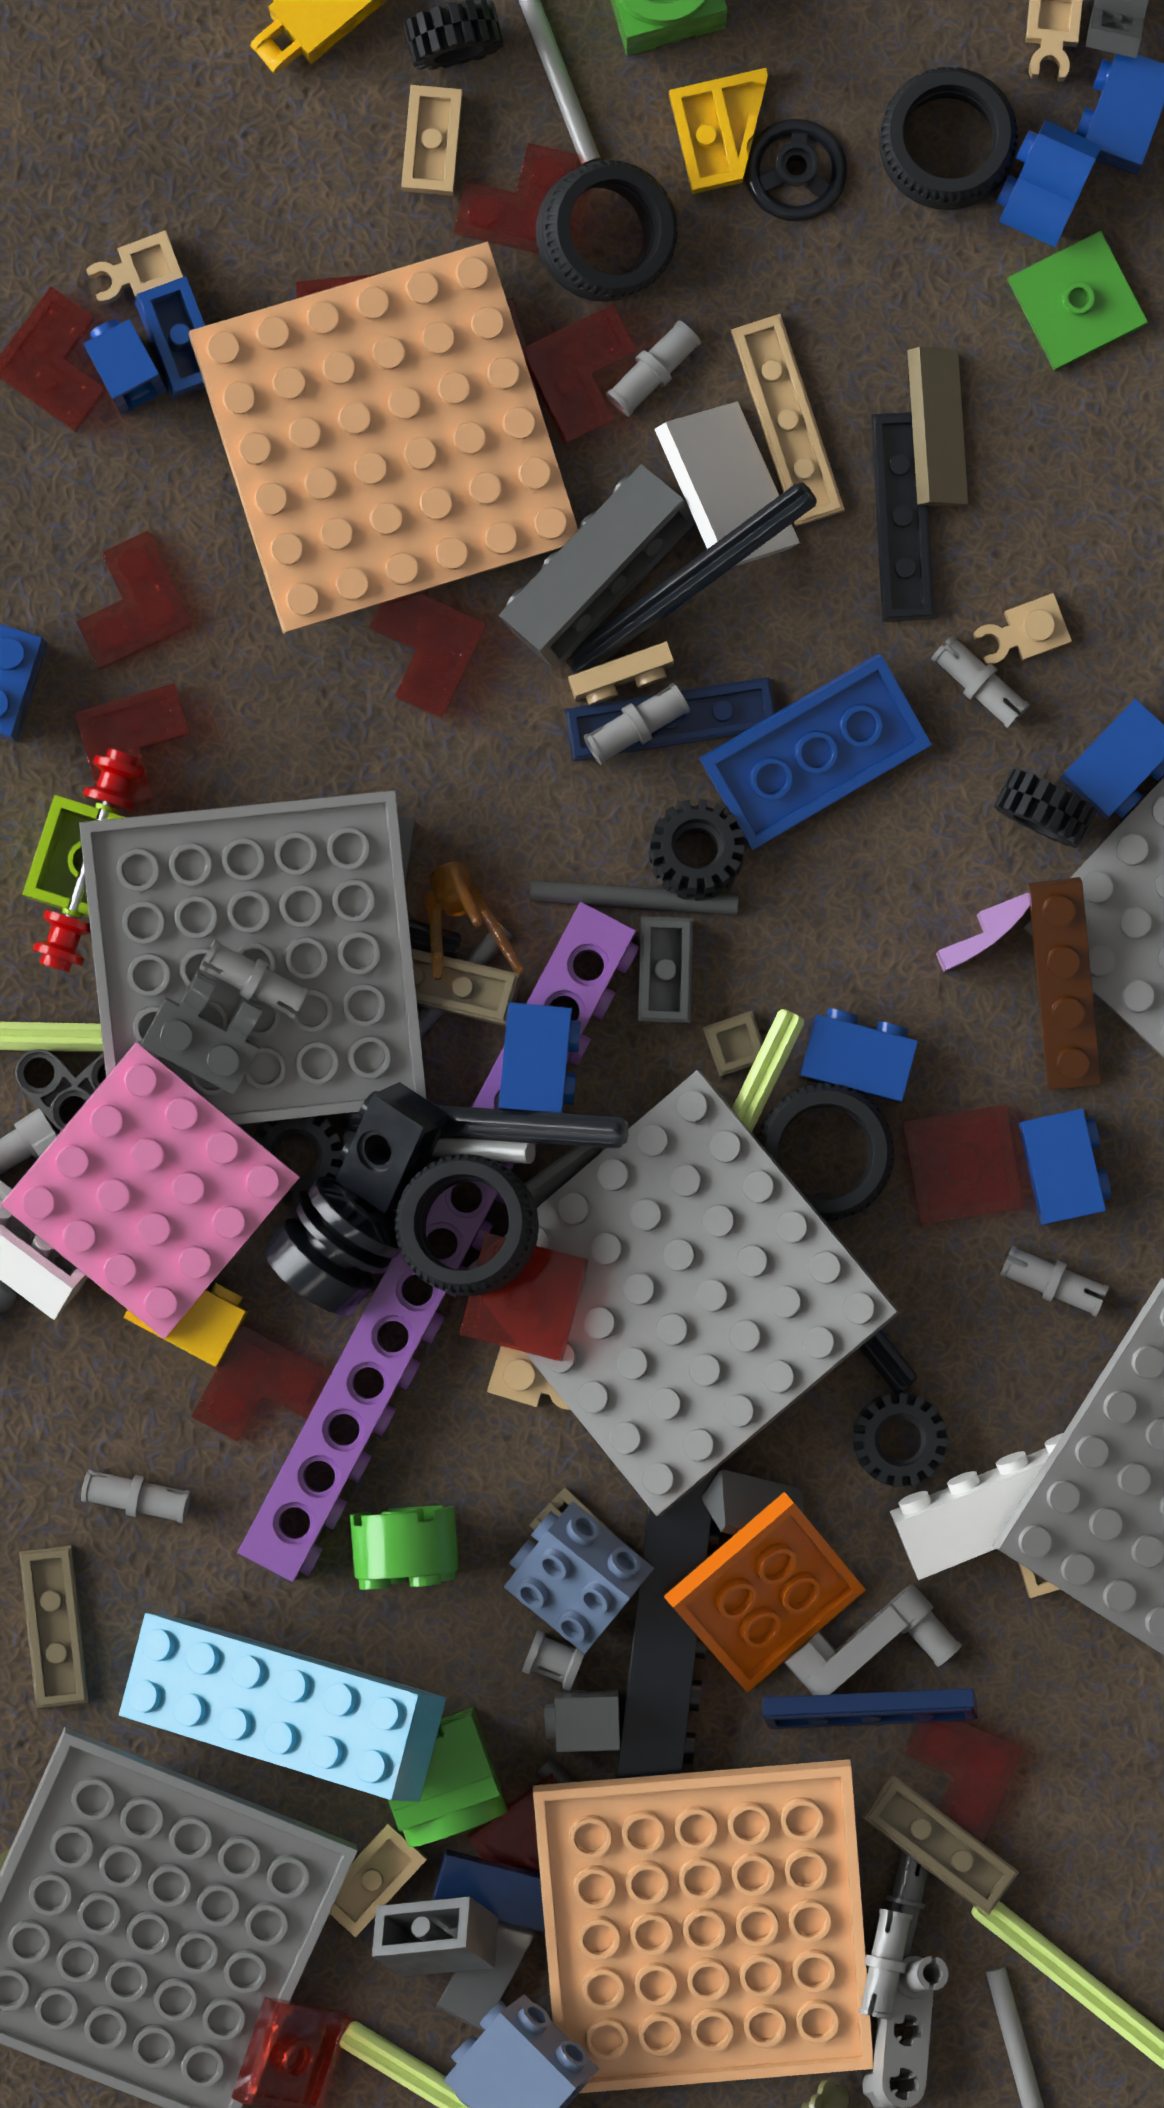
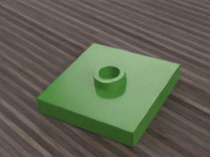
M1101 231L1009 276L1007 279L1054 371L1146 326L1148 323Z

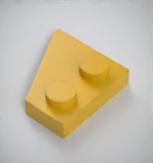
M766 68L669 90V98L692 194L743 183L767 83L768 73Z

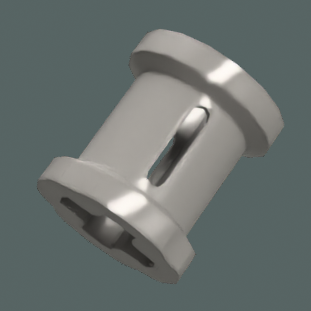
M538 1629L522 1672L527 1674L536 1672L561 1682L563 1689L570 1692L585 1654L578 1648L575 1649L547 1638L546 1632Z

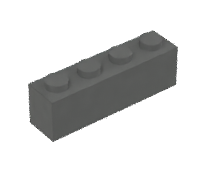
M640 464L631 475L625 476L618 482L613 494L596 512L589 514L582 520L578 531L560 550L548 556L540 572L524 588L517 590L509 598L506 608L499 614L500 618L519 640L556 671L696 523L687 503L644 465Z

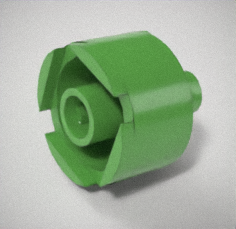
M443 1505L391 1508L378 1515H371V1511L350 1514L354 1576L356 1579H359V1589L391 1587V1584L405 1583L406 1577H409L410 1587L439 1585L441 1581L456 1579V1571L460 1570L455 1506L444 1508Z

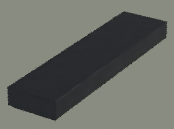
M912 412L871 414L882 622L933 620L934 601L928 505H918Z

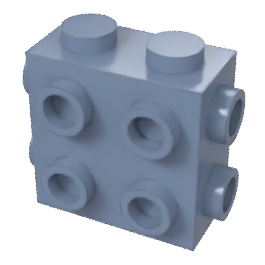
M572 1501L559 1517L550 1511L534 1530L531 1536L538 1541L537 1545L528 1539L509 1564L516 1569V1572L505 1584L504 1588L585 1654L653 1571L654 1567Z
M524 1994L508 2007L500 2001L485 2015L479 2023L485 2031L478 2039L474 2035L470 2036L454 2052L451 2059L456 2065L443 2081L456 2093L458 2099L469 2108H567L597 2073L599 2068L588 2058L585 2050L579 2044L571 2041L550 2020L547 2012L542 2007L533 2003Z

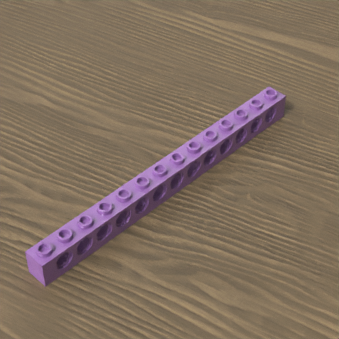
M582 902L579 903L526 1003L551 1006L558 999L568 998L578 1005L580 1014L577 1021H581L579 1051L568 1052L567 1063L569 1062L575 1066H578L591 1041V1038L583 1035L592 1016L602 1020L616 992L607 988L616 970L626 974L640 946L632 943L636 930ZM591 952L597 954L602 959L604 969L597 979L585 981L574 973L573 963L580 954ZM504 1047L472 1107L499 1109ZM501 1162L500 1164L511 1171L515 1163ZM465 1181L474 1183L481 1190L482 1201L476 1210L464 1213L454 1207L452 1193L461 1184L458 1183L449 1187L438 1196L427 1216V1242L431 1233L440 1228L451 1230L457 1238L455 1253L449 1258L438 1259L441 1263L453 1269L469 1270L461 1265L470 1248L472 1247L480 1251L490 1234L494 1223L486 1220V1217L494 1202L497 1201L505 1205L504 1199L494 1188L477 1181ZM401 1251L396 1257L392 1258L389 1267L386 1269L237 1552L291 1582L296 1580L300 1572L308 1577L323 1551V1548L315 1545L324 1525L332 1530L335 1528L348 1503L339 1498L348 1479L356 1483L361 1479L372 1455L364 1452L368 1441L373 1433L381 1437L384 1435L397 1410L388 1405L397 1386L407 1391L421 1362L413 1359L422 1340L431 1344L445 1319V1316L438 1313L437 1310L447 1292L433 1287V1294L430 1300L420 1306L409 1303L404 1297L403 1287L406 1280L416 1274L407 1265ZM447 1293V1294H449V1295H451V1296H453V1297H455V1298H456V1296H457V1295H454V1294H451V1293ZM389 1321L402 1323L408 1331V1342L398 1352L386 1350L379 1341L380 1329ZM366 1367L378 1370L384 1379L382 1392L374 1398L361 1396L355 1388L354 1381L357 1373ZM348 1414L358 1422L359 1435L353 1443L341 1444L333 1439L330 1425L337 1415ZM314 1461L327 1462L334 1470V1483L327 1490H315L306 1480V1470ZM288 1508H301L308 1514L310 1528L304 1536L293 1537L284 1531L281 1519L283 1513Z

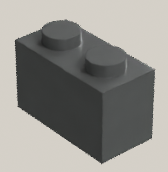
M618 1689L555 1691L554 1703L545 1704V1740L556 1739V1752L620 1750Z
M471 1897L376 1906L372 1957L401 1977L495 1968L499 1917Z

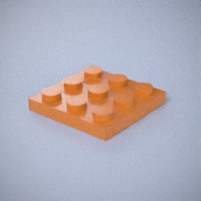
M783 1492L664 1595V1598L748 1693L866 1591V1589L796 1504Z

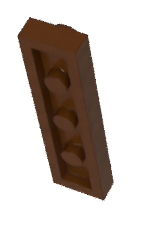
M1080 877L1028 883L1047 1087L1049 1090L1099 1085L1101 1080L1083 882Z

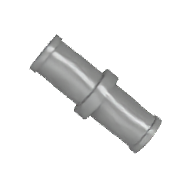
M678 320L674 327L648 352L642 350L635 357L637 364L612 389L608 390L606 393L607 398L621 413L629 417L633 410L659 385L665 387L672 380L670 373L695 348L701 345L700 339L691 328Z
M953 634L945 641L946 645L944 647L941 645L931 659L935 663L937 662L965 688L963 694L970 700L976 698L1009 729L1016 722L1015 719L1017 717L1020 718L1030 704L1024 701L996 675L998 669L991 663L987 666L982 663Z
M672 683L668 688L636 707L631 703L622 708V715L592 733L584 735V740L596 761L602 765L606 760L639 741L641 744H645L652 740L651 734L680 716L690 713V709L680 690Z
M216 939L208 949L199 967L201 971H206L240 989L239 995L249 1000L253 996L285 1013L291 1019L295 1017L308 993L307 988H302L267 969V962L261 959L254 962L220 944Z
M1012 1245L1000 1273V1276L1003 1278H1009L1042 1292V1298L1051 1302L1054 1297L1087 1311L1095 1317L1109 1288L1106 1284L1102 1285L1065 1269L1067 1264L1057 1260L1056 1264L1050 1263L1017 1249L1014 1245Z
M88 1469L81 1492L82 1502H92L124 1509L127 1516L138 1517L139 1513L178 1521V1523L182 1524L186 1520L191 1500V1491L189 1490L183 1491L147 1483L146 1477L135 1475L133 1479L96 1472L93 1469Z
M879 1908L880 1915L872 1954H866L864 1965L869 1966L861 2008H859L858 2013L892 2020L900 1973H906L907 1963L902 1961L913 1915Z

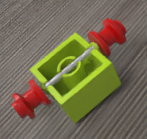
M108 749L106 757L95 755L93 764L101 770L97 786L84 788L82 795L100 802L96 803L95 807L54 795L22 894L30 900L62 909L61 913L66 914L65 916L45 910L43 918L51 925L47 940L35 942L32 949L42 954L39 964L67 973L70 972L72 964L83 966L85 958L77 951L81 936L91 934L89 923L76 919H82L83 916L89 918L79 822L125 818L116 814V808L133 811L135 804L127 797V792L131 781L141 780L145 774L144 770L136 767L138 758L114 749Z

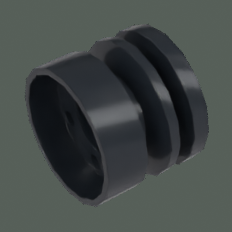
M328 1176L318 1177L310 1187L309 1197H303L298 1203L296 1211L300 1219H286L266 1245L264 1253L268 1263L278 1276L308 1301L334 1314L341 1316L352 1315L372 1289L374 1281L370 1273H384L389 1267L390 1258L396 1257L400 1252L396 1239L395 1221L388 1213H383L350 1189L335 1181L336 1179Z

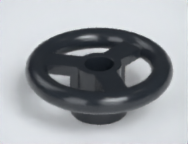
M804 119L783 120L764 129L752 142L745 170L746 185L754 201L770 215L787 221H805L825 213L841 196L847 179L846 156L839 141L823 126ZM792 135L791 143L784 146L777 156L775 170L760 176L761 159L769 145L783 136ZM807 137L818 141L827 151L832 164L830 183L816 175L818 159L814 150L807 145ZM791 161H800L804 164L806 170L801 175H792L786 166ZM784 184L793 187L804 186L819 198L806 205L791 206L775 200L769 195L768 191Z

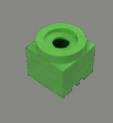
M610 0L626 56L655 49L657 46L680 42L682 39L692 36L697 37L726 29L728 9L725 0Z
M474 1707L441 1719L420 1801L388 1799L399 1832L403 1831L408 1847H416L450 1837L491 1821L508 1811L501 1793L502 1786Z

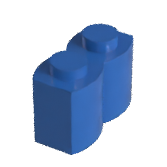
M1046 120L1038 134L1029 130L1016 157L1017 160L1025 163L1019 178L1008 175L996 201L997 204L1005 207L999 222L1056 247L1102 146Z

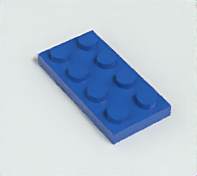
M877 653L700 757L699 760L729 813H732L737 819L738 829L742 828L744 839L749 848L754 850L932 744L883 656Z

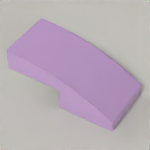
M1029 893L980 911L977 914V918L983 933L943 948L936 953L943 973L979 955L1008 932L1030 906Z

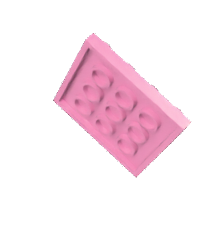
M136 1041L1 1202V1206L165 1339L300 1177Z

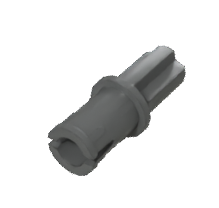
M900 1849V1858L891 1895H885V1900L889 1901L888 1910L913 1915L903 1956L907 1957L910 1954L920 1909H926L927 1904L922 1903L929 1871Z

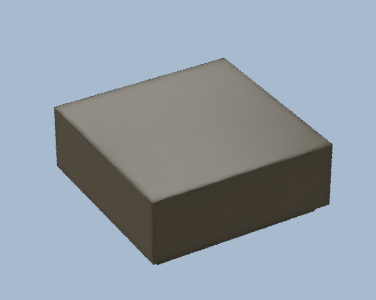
M752 1011L703 1027L719 1077L753 1065L763 1041Z

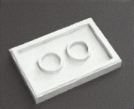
M738 401L674 419L655 428L707 549L779 496ZM792 524L735 566L783 552L799 544V539Z

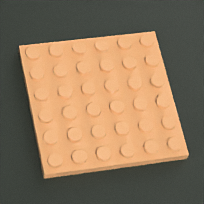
M488 241L189 331L190 341L283 634L561 549L578 531Z
M850 1759L533 1786L552 2020L571 2041L579 2044L585 2050L588 2058L599 2068L597 2073L579 2093L873 2069L870 2015L858 2013L864 1994L867 1968L864 1965L866 1955Z

